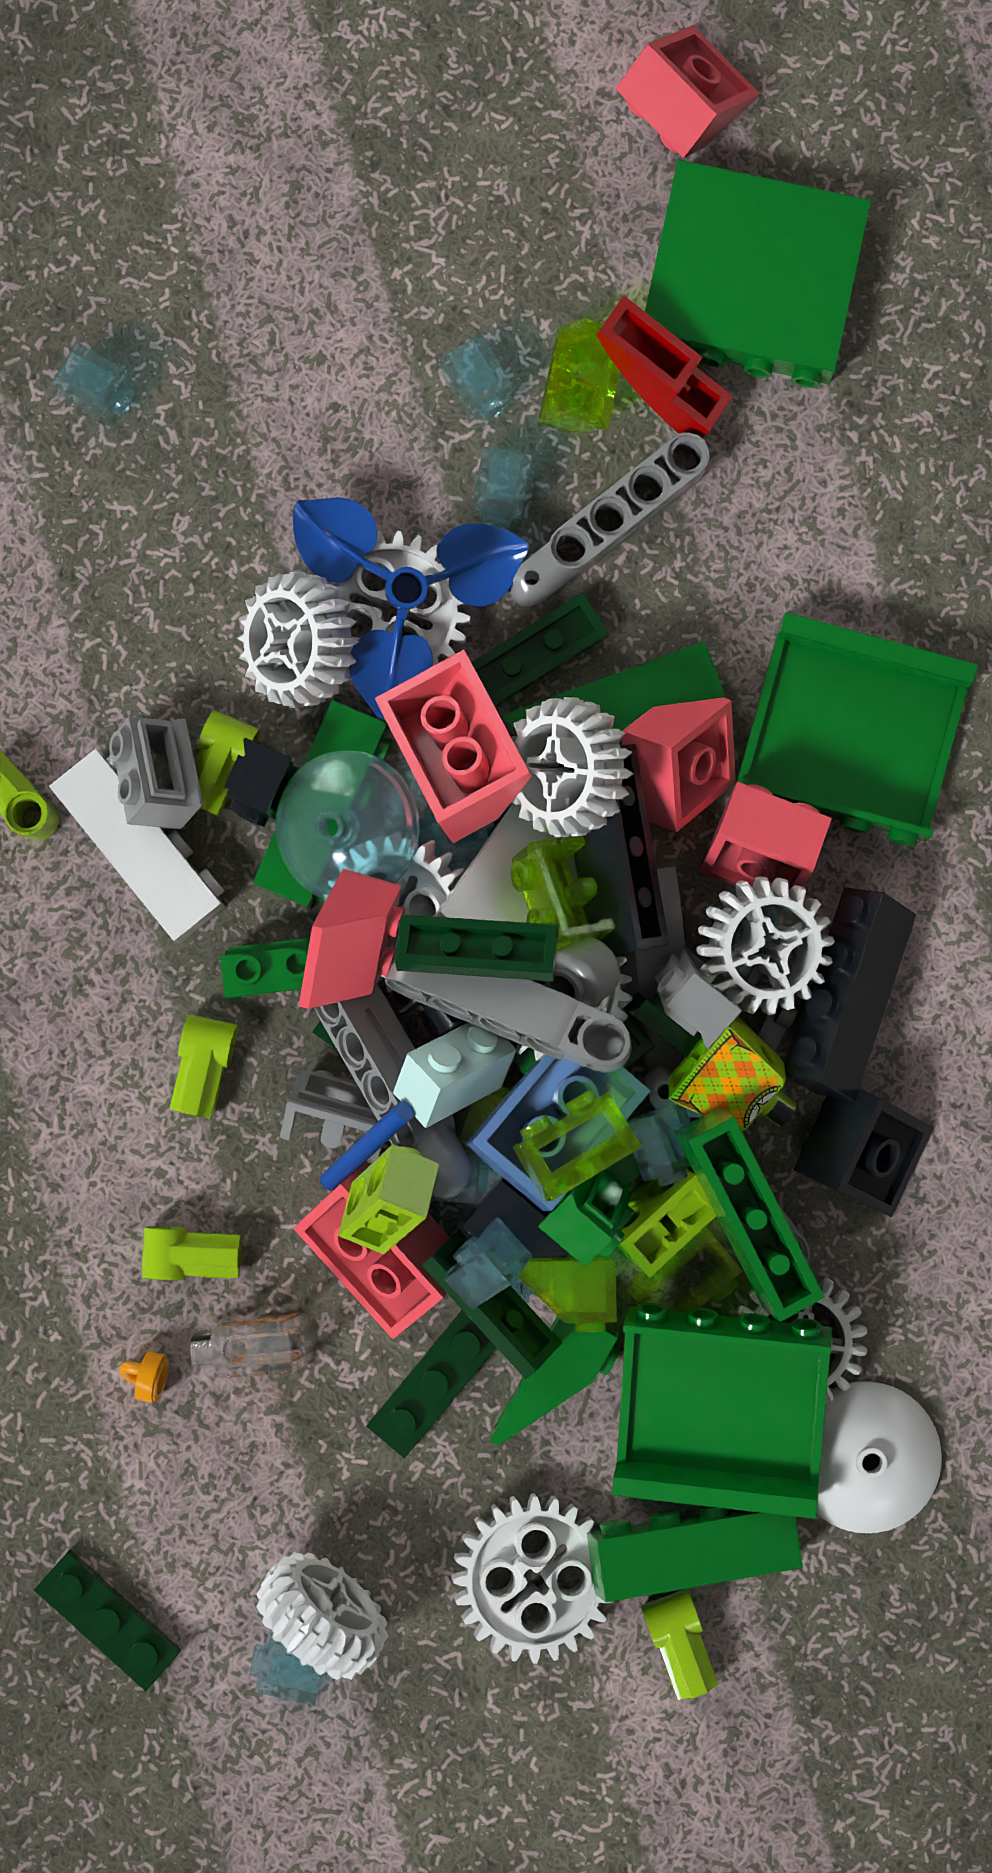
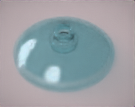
M334 751L318 756L306 763L293 775L280 798L276 815V839L281 857L296 881L306 890L322 899H327L343 868L396 884L411 865L418 846L420 823L414 796L403 777L391 765L374 755L358 751ZM332 818L338 824V831L335 836L330 835L327 828L328 822Z

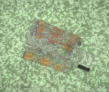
M310 1311L232 1319L212 1327V1334L192 1336L190 1341L192 1363L194 1366L215 1365L217 1378L294 1373L315 1361Z

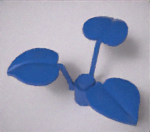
M339 497L299 500L296 502L293 511L295 543L302 560L312 573L326 578V581L341 583L353 575L357 564H359L364 569L386 580V598L392 606L398 609L393 635L380 629L364 634L358 640L359 643L355 644L350 652L357 662L349 666L350 677L355 688L380 719L385 718L375 698L433 666L432 652L424 638L417 635L402 636L408 610L417 607L423 602L427 595L428 585L449 578V589L458 601L474 607L493 604L500 600L513 585L512 580L529 549L526 541L506 529L488 524H465L450 530L437 545V558L445 570L424 576L415 568L402 567L392 573L389 569L383 568L364 557L376 545L377 527L370 511L360 503Z

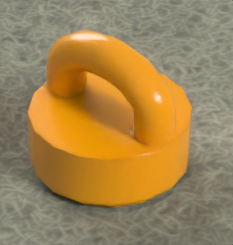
M148 1351L141 1363L126 1361L120 1364L119 1374L121 1377L135 1384L136 1400L152 1404L159 1401L169 1372V1358L167 1355Z

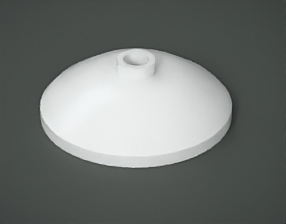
M873 1381L849 1383L850 1388L847 1391H843L837 1386L831 1389L834 1400L830 1403L826 1402L816 1513L830 1524L851 1532L878 1533L891 1530L917 1515L933 1495L940 1477L942 1462L939 1436L931 1418L921 1405L911 1396L893 1386ZM870 1453L877 1454L880 1459L878 1467L871 1471L865 1470L862 1465L864 1457Z

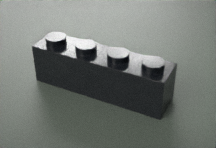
M636 744L620 745V748H626L633 752L626 759H623L624 768L634 773L628 778L622 779L621 785L629 795L623 797V799H615L620 812L606 817L607 825L602 826L600 829H592L591 832L583 836L569 835L573 848L586 936L603 942L614 955L669 945Z
M845 887L843 889L828 936L833 937L835 942L829 947H824L822 951L823 955L831 957L833 963L829 966L819 964L816 972L822 974L825 982L822 984L812 982L811 984L812 998L807 999L784 1065L785 1075L788 1079L815 1094L854 1102L856 1100L916 917L914 912L886 893Z

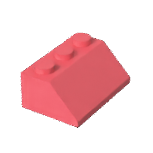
M464 649L375 698L438 824L452 843L497 820L532 777Z
M366 1161L293 1229L387 1334L394 1339L447 1295L445 1290L425 1270L422 1264L450 1236L428 1212L425 1220L385 1254L339 1237L338 1233L351 1183L371 1165Z

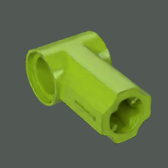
M212 711L201 732L197 745L199 753L195 760L203 805L199 809L220 816L228 799L226 796L228 790L224 788L238 755L243 757L245 755L243 739L245 737L258 743L261 732L259 728L220 711Z
M0 748V814L4 817L8 827L15 833L33 841L48 839L58 829L60 818L57 808L37 790ZM39 804L42 813L40 821L31 828H25L22 820L23 813L31 805Z
M194 1014L187 1015L179 1043L178 1056L181 1058L170 1110L209 1119L213 1118L224 1068L229 1067L234 1047H230V1045L235 1046L238 1033L237 1024Z
M166 1226L144 1227L141 1278L184 1280L186 1276L206 1278L240 1277L242 1234L188 1232L189 1229L184 1227H170L169 1229Z
M688 1588L640 1605L655 1648H660L666 1664V1671L678 1700L701 1696L718 1686L700 1635L703 1629Z

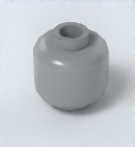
M581 936L570 940L557 951L554 981H545V986L566 994L581 1003L595 1007L617 987L620 978L619 964L613 952L603 942L593 937Z

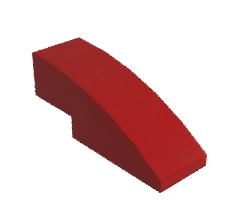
M625 295L617 303L596 334L609 358L626 381L679 434L693 433L703 438L710 432L733 395L697 368L703 357Z

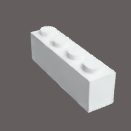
M95 748L49 785V787L172 940L180 944L226 907L218 897L225 890L207 868L198 873L187 859L194 853L193 850L176 830L168 835L161 827L127 824L124 805L118 798L119 779L115 761L112 760L111 756L105 758Z

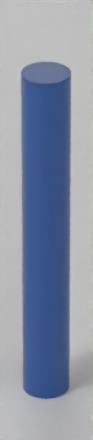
M398 1102L321 1174L320 1182L322 1186L328 1190L336 1189L413 1118L414 1111L412 1107L406 1102Z

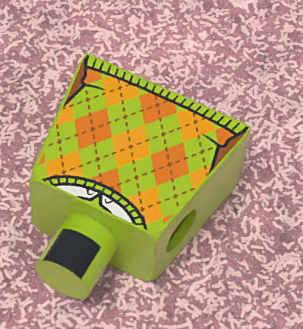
M738 1016L709 1049L705 1047L701 1038L688 1057L686 1056L669 1076L670 1100L702 1116L719 1107L735 1117L742 1132L750 1126L759 1114L778 1127H781L791 1118L797 1106L796 1101L780 1091L786 1081L784 1062Z

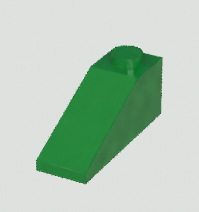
M563 1304L550 1327L552 1332L562 1341V1344L535 1373L527 1379L522 1376L490 1433V1441L499 1446L593 1383L599 1372L606 1376L621 1350L614 1346L618 1339L616 1333L568 1305Z

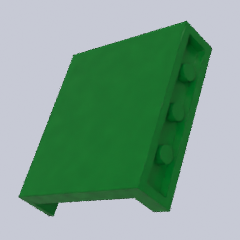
M678 159L645 312L703 357L699 362L701 365L718 368L723 367L724 362L744 366L743 371L746 374L761 378L771 377L772 373L791 376L792 383L807 388H817L820 386V383L829 384L836 368L871 200Z
M785 612L779 623L736 783L759 785L768 789L773 796L791 803L811 805L820 814L841 819L839 823L841 828L868 834L869 827L888 832L887 840L905 846L916 847L917 840L925 842L933 836L934 830L930 829L967 689L974 683L978 664Z
M642 1303L637 1307L628 1306L623 1325L625 1344L617 1462L613 1475L612 1496L816 1519L832 1327L822 1326L818 1321L811 1319H796L791 1323L770 1321L767 1316L756 1313L743 1314L740 1317L720 1316L716 1311L707 1308H694L688 1312L668 1310L664 1305L658 1303Z

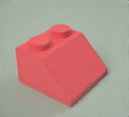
M694 25L648 43L615 88L626 99L628 108L638 117L645 119L660 134L661 141L668 149L679 153L683 158L705 148L760 95Z
M723 697L655 706L622 730L626 732L622 738V745L636 744L649 822L678 832L736 783L732 700Z
M737 782L727 801L699 872L733 886H736V883L739 881H746L753 888L755 878L762 876L767 877L770 884L776 878L788 880L789 889L795 885L804 887L815 868L832 818L820 814L811 805L791 803L773 796L768 789L754 784L745 785Z
M344 868L342 869L312 925L299 1000L300 1007L311 1009L373 993L380 976H387L395 960L397 948L391 947L390 942L391 937L397 938L401 914L405 915V908L398 906L402 886Z

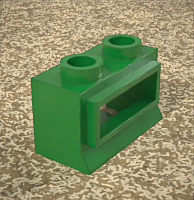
M310 938L229 947L228 951H225V955L220 956L225 998L235 1000L241 999L243 996L301 990Z
M595 1158L558 1202L557 1206L540 1222L538 1227L586 1267L599 1253L604 1258L609 1256L623 1240L625 1234L621 1229L634 1213V1210L628 1206L632 1192L629 1190L630 1186L605 1164L599 1165Z

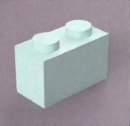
M466 1023L407 1053L393 1094L401 1102L408 1103L412 1107L417 1120L427 1128L499 1090L517 1049L506 1038L471 1023Z

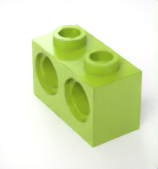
M392 1144L351 1183L338 1236L385 1254L426 1219L439 1163L423 1157L416 1149L405 1146L399 1147Z
M671 1157L635 1190L628 1202V1206L634 1210V1213L621 1229L625 1236L618 1245V1248L650 1278L716 1217V1214L696 1175Z

